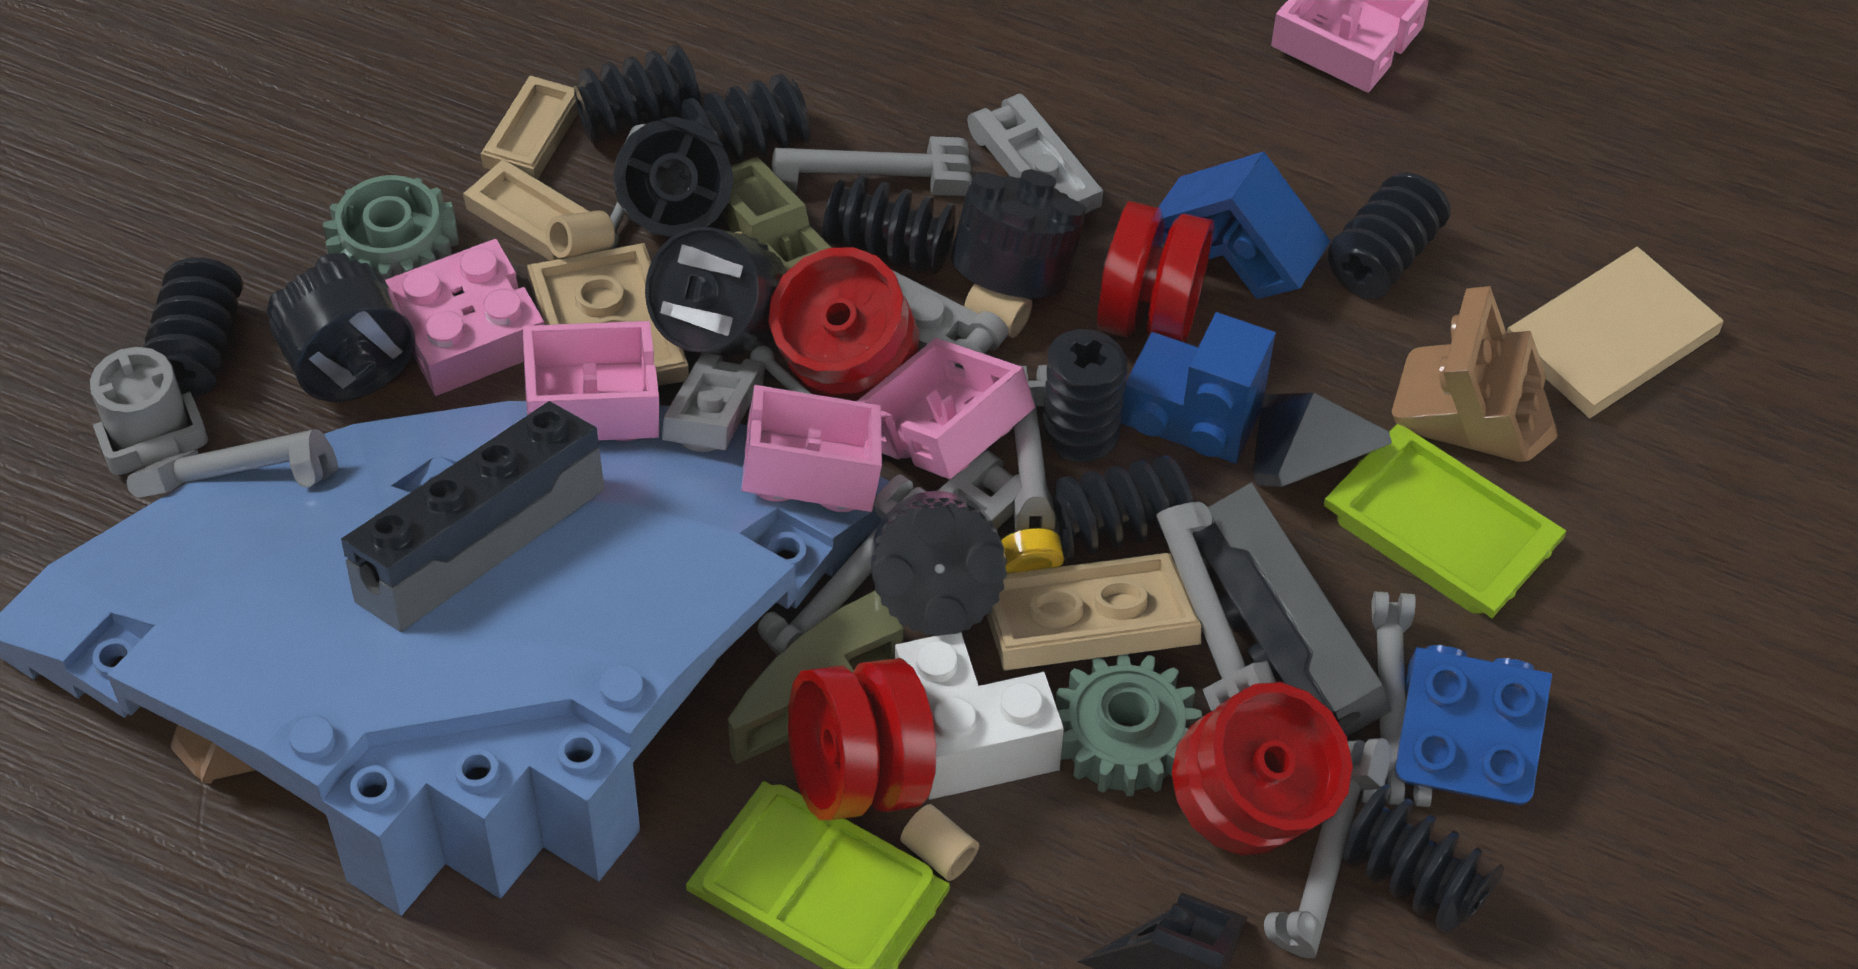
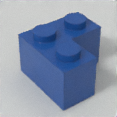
M1264 151L1179 177L1159 205L1164 217L1162 241L1164 245L1173 222L1181 214L1185 213L1214 220V232L1209 259L1223 255L1256 299L1300 289L1331 242Z
M1218 312L1215 313L1199 347L1151 332L1125 383L1121 424L1133 427L1142 434L1158 436L1192 448L1201 455L1218 457L1237 464L1263 406L1276 332Z

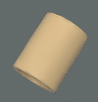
M600 210L551 218L546 229V239L550 251L556 257L566 258L611 249L615 239L613 222L607 213Z
M974 283L968 293L964 307L978 314L982 311L994 313L1005 322L1008 327V336L1015 338L1028 321L1032 310V300L997 293Z
M932 804L925 805L915 813L905 826L900 841L947 881L954 880L965 871L979 849V843Z

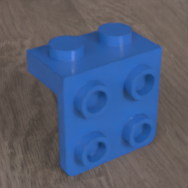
M1441 645L1428 646L1427 649L1416 647L1408 664L1405 690L1408 691L1395 764L1396 777L1405 784L1515 806L1526 804L1534 793L1552 673L1534 670L1532 664L1516 659L1498 658L1491 662L1467 657L1466 652L1453 647Z

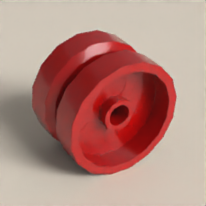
M1133 201L1127 202L1121 214L1104 266L1097 314V330L1128 338L1139 328L1147 304H1150L1147 321L1148 337L1151 332L1186 343L1195 318L1207 271L1214 232V220L1185 213L1181 214L1173 222L1163 248L1161 246L1164 233V217L1161 208Z
M849 247L827 248L803 257L782 276L771 296L768 322L775 343L782 356L787 360L796 380L811 394L858 401L918 352L920 331L910 305L903 294L895 273L876 255Z
M895 658L858 663L853 672L844 665L800 671L792 684L788 703V739L796 781L808 809L819 820L831 821L863 816L870 806L877 812L921 807L930 796L935 777L936 739L933 715L925 688L914 668L904 659Z
M1283 682L1257 683L1233 695L1217 706L1215 710L1190 726L1176 747L1172 778L1177 803L1192 828L1215 847L1244 856L1268 854L1334 816L1349 793L1353 764L1347 736L1331 710L1308 691Z

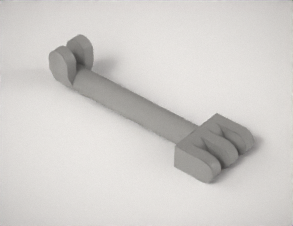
M930 136L927 154L775 148L772 157V172L793 193L797 190L799 172L930 177L931 195L965 196L972 181V176L970 175L971 163L968 157V142L959 137Z
M1038 365L1036 381H1028L1035 407L1044 406L1047 365ZM1021 366L1024 368L1025 375L1028 381L1027 366ZM1036 407L1014 425L1021 490L1015 498L1014 504L1015 531L1029 529V516H1040L1041 529H1055L1054 502L1046 484Z
M318 429L201 454L198 453V450L179 453L130 474L127 478V488L133 496L142 498L166 493L187 482L289 461L296 482L302 487H311L321 480L334 475L338 470V462L334 450L324 434Z
M901 474L896 475L875 497L873 509L877 516L883 519L902 500L926 491L921 487L913 489L912 481ZM876 529L789 625L784 618L774 611L767 613L761 619L758 625V633L777 655H780L807 630L836 612L872 573L871 545Z
M1190 502L1159 512L1156 515L1222 678L1202 689L1212 712L1227 699L1253 684L1275 683L1276 681L1268 661L1245 666L1193 537L1194 531H1201L1212 524V514L1209 508L1202 502Z
M1374 591L1371 603L1372 623L1377 632L1378 678L1383 684L1392 710L1379 718L1380 738L1386 739L1391 747V760L1385 779L1386 784L1391 786L1387 804L1399 805L1404 801L1405 783L1401 782L1395 775V764L1406 706L1403 633L1412 625L1416 602L1415 594L1400 593L1397 603L1389 602L1388 592ZM1413 785L1414 805L1430 807L1432 789ZM1378 789L1360 790V802L1367 803Z
M1384 738L1369 739L1366 743L1362 740L1348 741L1353 764L1349 793L1335 815L1322 823L1299 911L1291 912L1290 914L1286 912H1271L1265 918L1264 931L1267 938L1278 947L1299 957L1315 958L1317 955L1360 790L1379 789L1385 783L1391 760V747Z

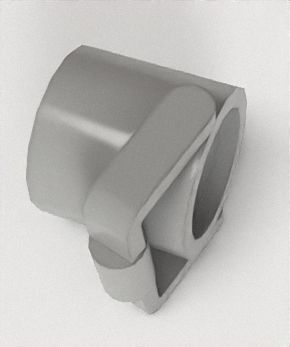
M143 347L120 349L106 356L95 367L90 378V389L101 422L93 424V427L112 474L122 475L145 468L167 457L201 448L207 443L208 435L191 392L181 394L172 365L163 354ZM188 415H189L190 420H191V422H192V424H193L192 426H189V427H187V426H188ZM109 440L111 441L113 446L119 451L114 452L112 450Z

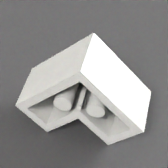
M961 632L932 636L895 645V658L904 659L914 668L925 688L933 715L936 739V772L930 796L928 797L929 800L1060 770L1064 728L1045 672L978 686Z

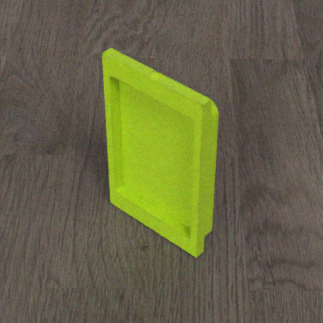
M1397 424L1389 432L1392 443L1369 452L1364 459L1360 460L1357 466L1325 498L1323 506L1337 515V521L1340 526L1467 611L1474 614L1485 613L1493 618L1508 600L1514 598L1516 591L1541 563L1551 556L1552 551L1564 539L1567 531L1410 429Z
M763 781L686 883V888L690 893L822 969H898V965L928 921L935 916L937 908L950 891V884L933 875L932 869L927 864L846 819L819 820L808 809L801 794L784 785H771Z

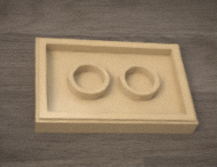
M645 243L527 265L530 287L538 312L545 325L650 321L658 387L684 382L689 375L688 363L683 349L670 343L660 334L648 313L645 299V283L651 260Z
M1637 246L1511 325L1506 333L1531 331L1546 380L1590 419L1718 335L1724 320Z
M1170 553L1009 573L1003 580L1005 588L999 593V602L992 606L990 614H986L1004 671L1201 644V623L1194 611Z

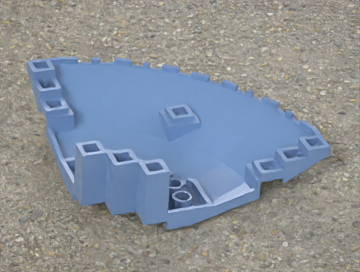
M505 401L357 423L324 434L334 450L338 462V470L334 475L321 480L311 487H302L296 482L290 467V461L187 482L52 562L0 612V658L33 680L41 674L78 699L86 693L124 718L127 714L132 715L141 706L214 742L236 758L317 808L327 816L346 881L402 916L445 864L501 899L543 847L599 882L640 831L633 769L635 759L716 660L775 603L787 609L790 606L796 609L824 573L831 577L834 576L860 543L863 544L878 527L882 518L877 516L874 509L872 512L856 509L850 512H836L818 503L793 499L774 502L765 500L755 493L741 491L747 425L739 424L726 450L692 451L685 448L682 443L662 440L664 416L670 406L659 405V438H642L633 441L598 440L599 445L597 447L600 450L605 488L603 492L411 626L399 632L354 602L345 561L348 558L344 556L341 538L526 417V401ZM881 476L879 477L876 496L890 482ZM785 550L796 557L784 559L777 555V553ZM120 656L124 657L115 667H110Z

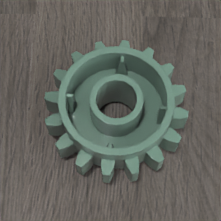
M386 175L367 179L353 188L347 189L338 204H331L329 209L332 220L323 222L328 254L346 253L351 261L359 260L360 263H368L370 267H375L385 280L452 255L451 247L459 245L452 203L443 202L441 189L438 187L429 189L423 184L422 179L417 177L413 179L399 175Z
M1128 654L1118 655L1117 664L1109 667L1102 658L1092 659L1090 675L1074 668L1070 672L1069 688H1059L1056 693L1055 704L1064 728L1061 760L1072 759L1075 764L1073 776L1078 780L1084 777L1089 778L1098 784V791L1103 793L1108 788L1122 790L1126 796H1133L1135 790L1150 787L1154 792L1161 790L1163 779L1168 774L1172 776V767L1178 743L1190 726L1202 718V711L1193 708L1195 697L1193 687L1176 689L1179 671L1174 667L1166 670L1161 675L1154 672L1155 657L1147 655L1140 666L1131 665ZM1119 723H1127V724H1131V725H1133V726H1131V727L1122 726V725H1119Z

